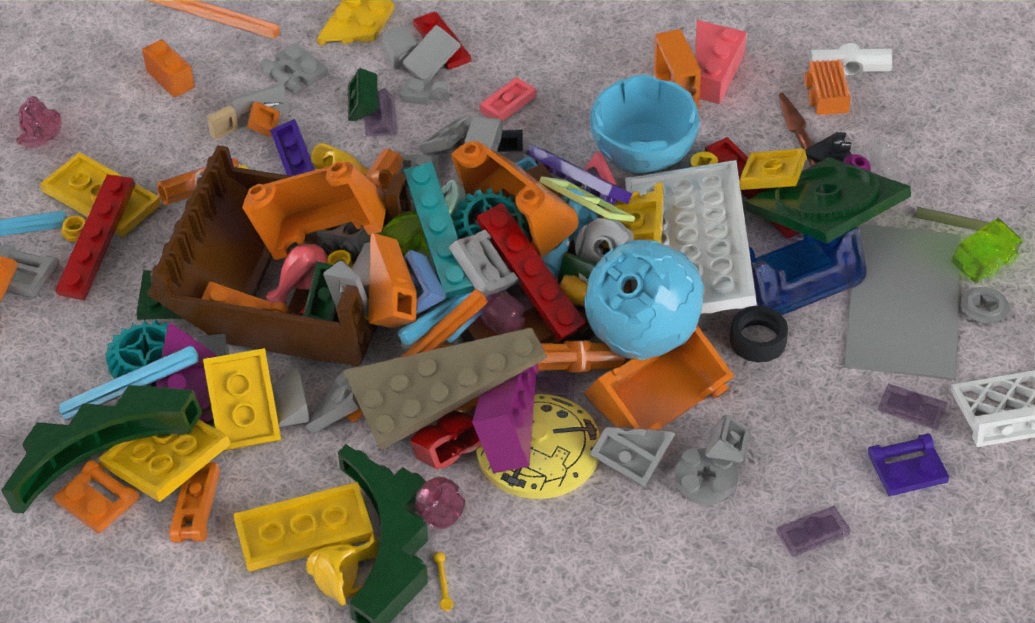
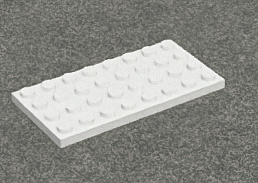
M736 160L625 178L626 191L630 193L639 191L640 196L654 191L655 183L663 182L662 244L675 250H680L697 267L705 287L701 314L735 308L742 309L757 305ZM631 279L632 292L638 286V282L635 279Z

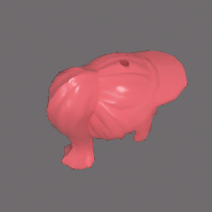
M304 244L295 247L288 254L282 266L279 286L274 291H270L265 295L267 301L272 303L282 302L286 305L287 297L293 288L310 289L316 262L328 264V255L325 250L314 244Z

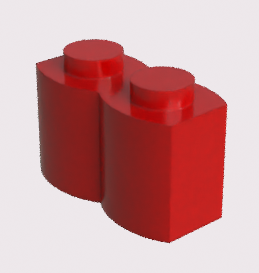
M452 411L444 415L436 425L427 426L419 430L410 440L416 458L435 469H441L454 463L461 453H469L480 447L482 444L472 423L474 417L464 412Z

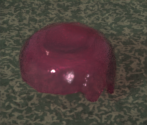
M442 476L426 481L416 493L415 509L417 514L432 528L443 530L452 526L461 517L465 507V499L458 491L459 486L451 479Z

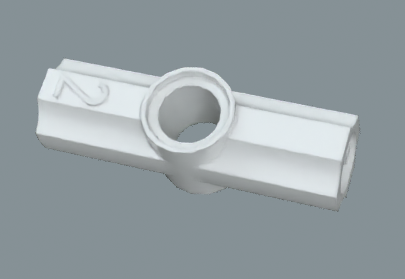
M847 43L839 49L810 51V62H816L817 60L819 62L822 60L826 62L833 59L837 61L840 59L845 77L846 75H856V77H859L863 72L892 71V49H861L855 43Z

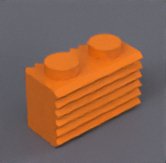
M160 39L142 49L147 73L152 75V78H155V81H158L166 89V92L172 94V97H177L196 87L193 81L192 66L164 40Z
M841 60L811 61L808 72H804L805 88H810L808 92L809 106L815 107L816 115L849 113L851 96Z

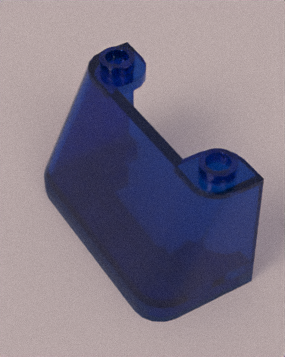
M856 227L829 243L803 234V240L755 258L754 251L749 246L757 306L769 307L781 313V315H785L860 284L865 279L867 273L860 228Z

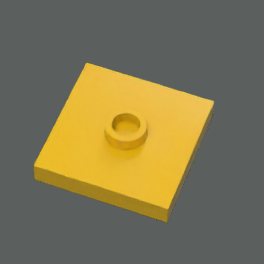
M805 149L751 152L739 179L740 189L797 186L807 158Z

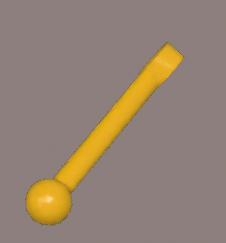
M435 552L433 561L437 564L442 594L440 607L444 611H449L453 608V601L448 596L443 562L446 557L442 552Z

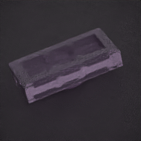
M888 383L878 411L938 431L948 402Z
M834 505L777 527V534L790 555L795 557L850 535L851 529Z

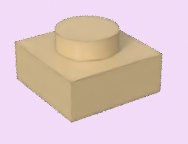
M231 105L207 116L209 132L215 140L239 129L236 111Z

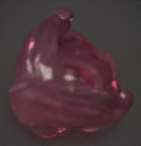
M30 96L20 106L18 110L20 116L19 126L23 134L16 139L17 144H22L28 148H37L58 136L62 127L59 112L54 109L48 110L46 105L35 96Z

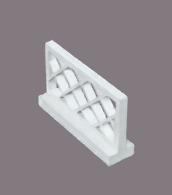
M1035 370L951 385L954 398L973 431L972 438L976 447L1035 437V405H1033L1035 402V390L1021 385L1025 381L1035 383ZM996 386H1002L1009 389V391L1004 395L991 389ZM973 391L980 396L977 400L964 396L962 392ZM1018 393L1029 397V400L1024 402L1013 398V395ZM988 398L1000 402V404L996 408L983 402ZM1006 405L1016 408L1014 410H1004ZM978 410L986 413V415L975 416V413Z

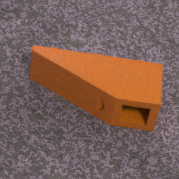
M372 233L370 237L368 323L395 328L416 322L417 291L397 239Z

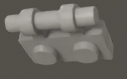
M296 43L275 55L276 62H271L267 58L261 62V67L265 69V73L270 78L275 77L279 84H283L285 90L289 89L293 93L300 91V82L310 86L329 75L327 67Z

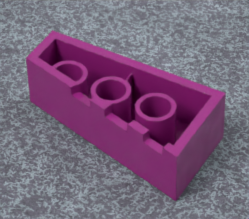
M538 363L479 397L472 423L493 473L530 466Z

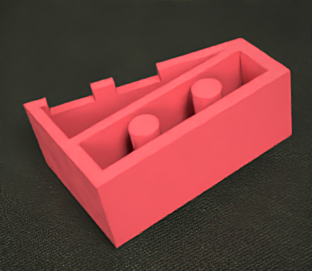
M697 20L695 59L701 69L699 99L717 104L721 103L745 55L747 32Z

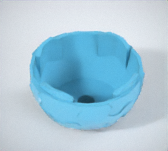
M634 75L628 79L616 81V83L600 92L591 108L590 127L592 136L602 154L609 161H612L617 168L625 172L638 175L663 171L681 161L697 138L700 125L697 105L691 96L692 94L677 83L660 80L651 75Z
M655 240L629 241L610 250L593 268L587 280L588 287L584 297L586 316L597 338H600L615 354L624 358L645 361L648 358L666 354L682 344L684 345L696 330L702 311L705 287L697 267L680 250H675ZM631 279L637 280L638 286L636 290L629 294L624 293L625 283Z

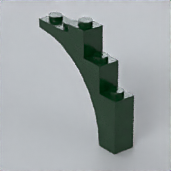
M128 385L115 406L82 404L69 425L37 422L22 443L26 455L1 490L12 512L24 514L36 497L55 479L76 464L98 452L117 444L143 437L165 434H190L203 413L194 391Z
M345 444L338 451L340 470L355 482H358L359 486L370 498L381 525V543L375 564L364 585L349 602L351 619L356 623H390L428 584L427 566L422 559L415 556L428 541L427 523L420 515L415 513L428 500L427 482L418 473H411L404 467L393 474L388 467L380 466L370 460L363 451H356Z

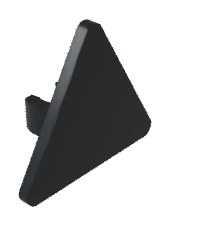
M835 132L833 135L805 149L806 157L817 162H821L828 157L844 162L845 158L851 155L850 149L852 144L851 142H845L846 132Z

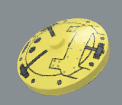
M535 394L530 466L493 473L482 445L476 449V456L484 475L501 490L523 498H553L575 490L586 482L595 471L599 460L590 455L597 443L600 433L593 418L576 403L555 395Z

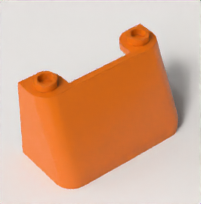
M478 141L466 142L451 153L460 184L463 185L465 190V196L468 193L474 196L478 189L486 194L487 189L490 187L493 190V194L498 195V192L503 189L504 196L514 195L513 202L516 203L520 212L527 217L533 238L531 245L541 259L578 228L579 221L573 207L517 164Z
M339 161L331 166L264 185L257 184L249 189L242 208L274 260H278L288 256L287 248L294 242H297L298 245L304 244L306 234L353 222L356 229H360L363 226L368 235L382 232L387 202L383 191L351 162Z
M697 325L696 330L684 345L682 344L666 354L648 358L645 361L631 359L621 367L608 371L599 377L584 392V395L616 427L660 430L709 395L714 399L729 389L726 383L735 376Z

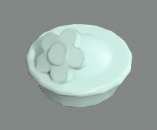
M450 180L447 185L441 188L450 216L457 210V204L465 200L464 187L455 180Z

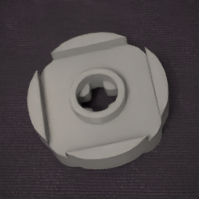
M607 218L593 220L588 225L582 227L577 235L575 243L576 255L598 263L604 256L603 249L599 248L600 243L607 241L610 250L623 243L634 241V235L631 230L626 229L617 220Z
M707 448L685 450L682 458L676 464L674 481L676 488L687 496L688 500L701 505H714L724 501L725 498L735 492L738 485V469L733 461L707 457L705 455ZM710 472L715 477H710L709 481H703V477L698 476V474Z

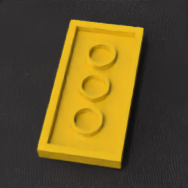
M78 152L42 181L40 186L42 192L88 217L106 175H122ZM136 184L115 234L122 238L161 206L160 197Z
M358 482L233 514L248 572L308 557L314 550L326 546L339 544L354 545L369 541L372 534L374 535Z

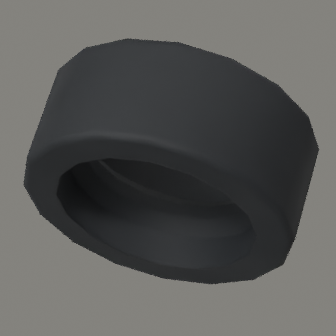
M750 306L740 310L733 317L730 343L738 356L757 363L769 362L778 358L785 351L788 325L781 313L769 307ZM760 325L773 330L777 337L768 342H755L744 337L741 332L749 326Z

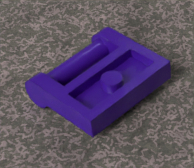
M929 433L919 435L918 439L880 447V445L868 447V455L888 497L948 483L949 475L934 448V442ZM922 451L924 454L923 456L886 464L884 460Z

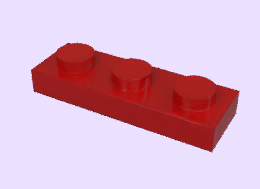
M436 11L413 19L414 27L423 38L437 25L460 43ZM461 43L458 50L444 64L447 70L471 62V55Z

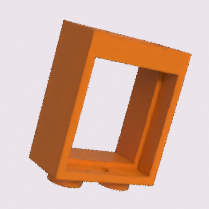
M678 29L655 34L654 74L656 78L672 81L682 86L692 94L691 96L697 105V109H699L701 69L682 30Z

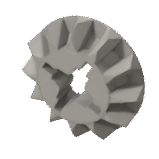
M976 287L968 290L962 296L960 303L961 313L967 315L968 321H978L979 326L983 323H988L993 327L996 322L1003 323L1009 311V303L1006 297L999 291L987 287ZM980 300L985 307H990L989 312L979 308Z

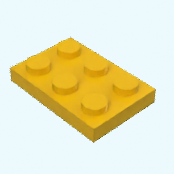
M265 348L203 359L215 429L226 434L231 444L223 451L280 441L281 435Z

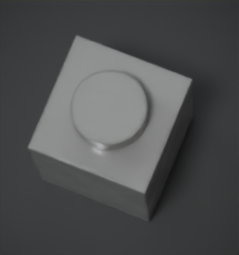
M406 25L381 32L383 51L394 69L403 67V60L418 45Z

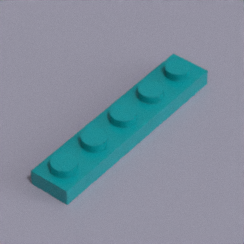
M429 162L403 169L439 282L446 294L445 299L473 292V284L448 248L458 240L433 163Z

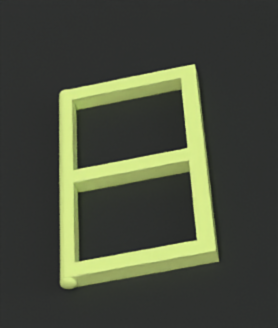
M542 176L540 178V183L607 219L630 222L635 220L633 215L567 180ZM564 187L576 189L585 195L575 194Z

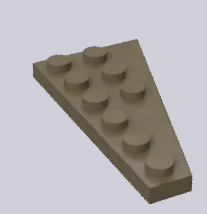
M528 328L343 371L377 445L383 450L548 357L533 329Z

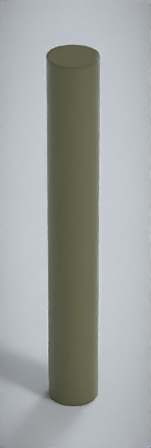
M917 207L915 218L998 236L1001 235L1003 227L1001 224Z

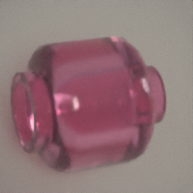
M506 291L489 295L487 297V304L479 310L482 312V322L499 335L510 333L511 331H519L526 321L522 317L525 310L524 305Z

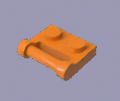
M90 460L84 465L82 472L53 497L57 504L99 534L139 499V492L130 486H124L103 471L101 464L95 460ZM94 479L119 497V499L113 503L88 485V483Z

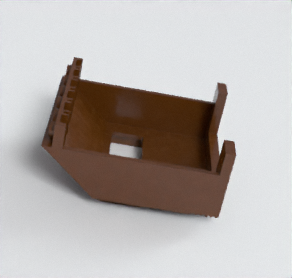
M217 145L213 155L207 160L206 169L202 177H199L196 182L195 191L191 199L186 201L185 211L181 219L174 225V231L169 242L163 247L162 256L158 264L151 271L152 285L147 295L208 335L226 334L227 343L230 345L257 350L265 348V351L324 362L333 361L334 363L356 365L357 367L362 365L377 325L368 323V320L365 319L359 289L356 286L346 285L337 305V315L333 322L301 316L300 311L306 305L309 289L296 288L288 306V314L202 299L210 281L255 297L273 256L242 208L249 189L257 184L264 185L292 177L234 167L229 147ZM394 173L387 191L382 190L387 202L383 227L389 237L397 239L403 252L405 249H409L411 237L416 230L406 174ZM316 232L306 234L305 243L316 244L323 248ZM351 258L354 264L357 258Z

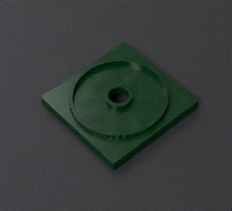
M828 157L803 170L797 186L770 188L747 200L746 206L747 211L822 242L829 243L911 197V187L867 171V169L852 166Z

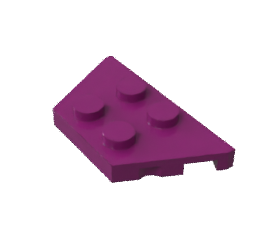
M170 322L167 326L162 358L186 347L193 346L199 356L198 362L157 380L156 387L193 390L203 412L199 419L208 424L214 421L203 359L218 357V355Z

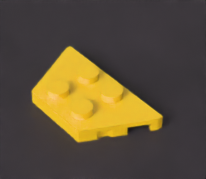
M342 0L317 37V44L326 45V42L341 41L342 44L355 41H375L395 9L394 3L391 0Z
M663 182L655 183V190L640 196L639 191L633 192L628 204L617 200L614 205L635 217L633 222L617 220L626 229L631 230L634 235V241L655 240L658 243H662ZM605 241V243H603V246L606 248H610L608 242Z

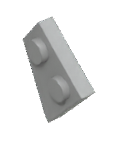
M471 114L456 118L418 146L422 153L429 154L434 152L435 155H439L451 148L458 140L467 136V131L472 121Z
M344 371L338 375L309 418L310 421L306 422L305 426L311 433L322 430L360 408Z
M607 426L590 455L645 487L676 433L666 430Z

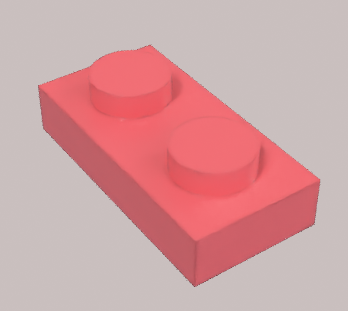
M516 77L480 103V112L489 118L502 119L503 122L536 98V89Z

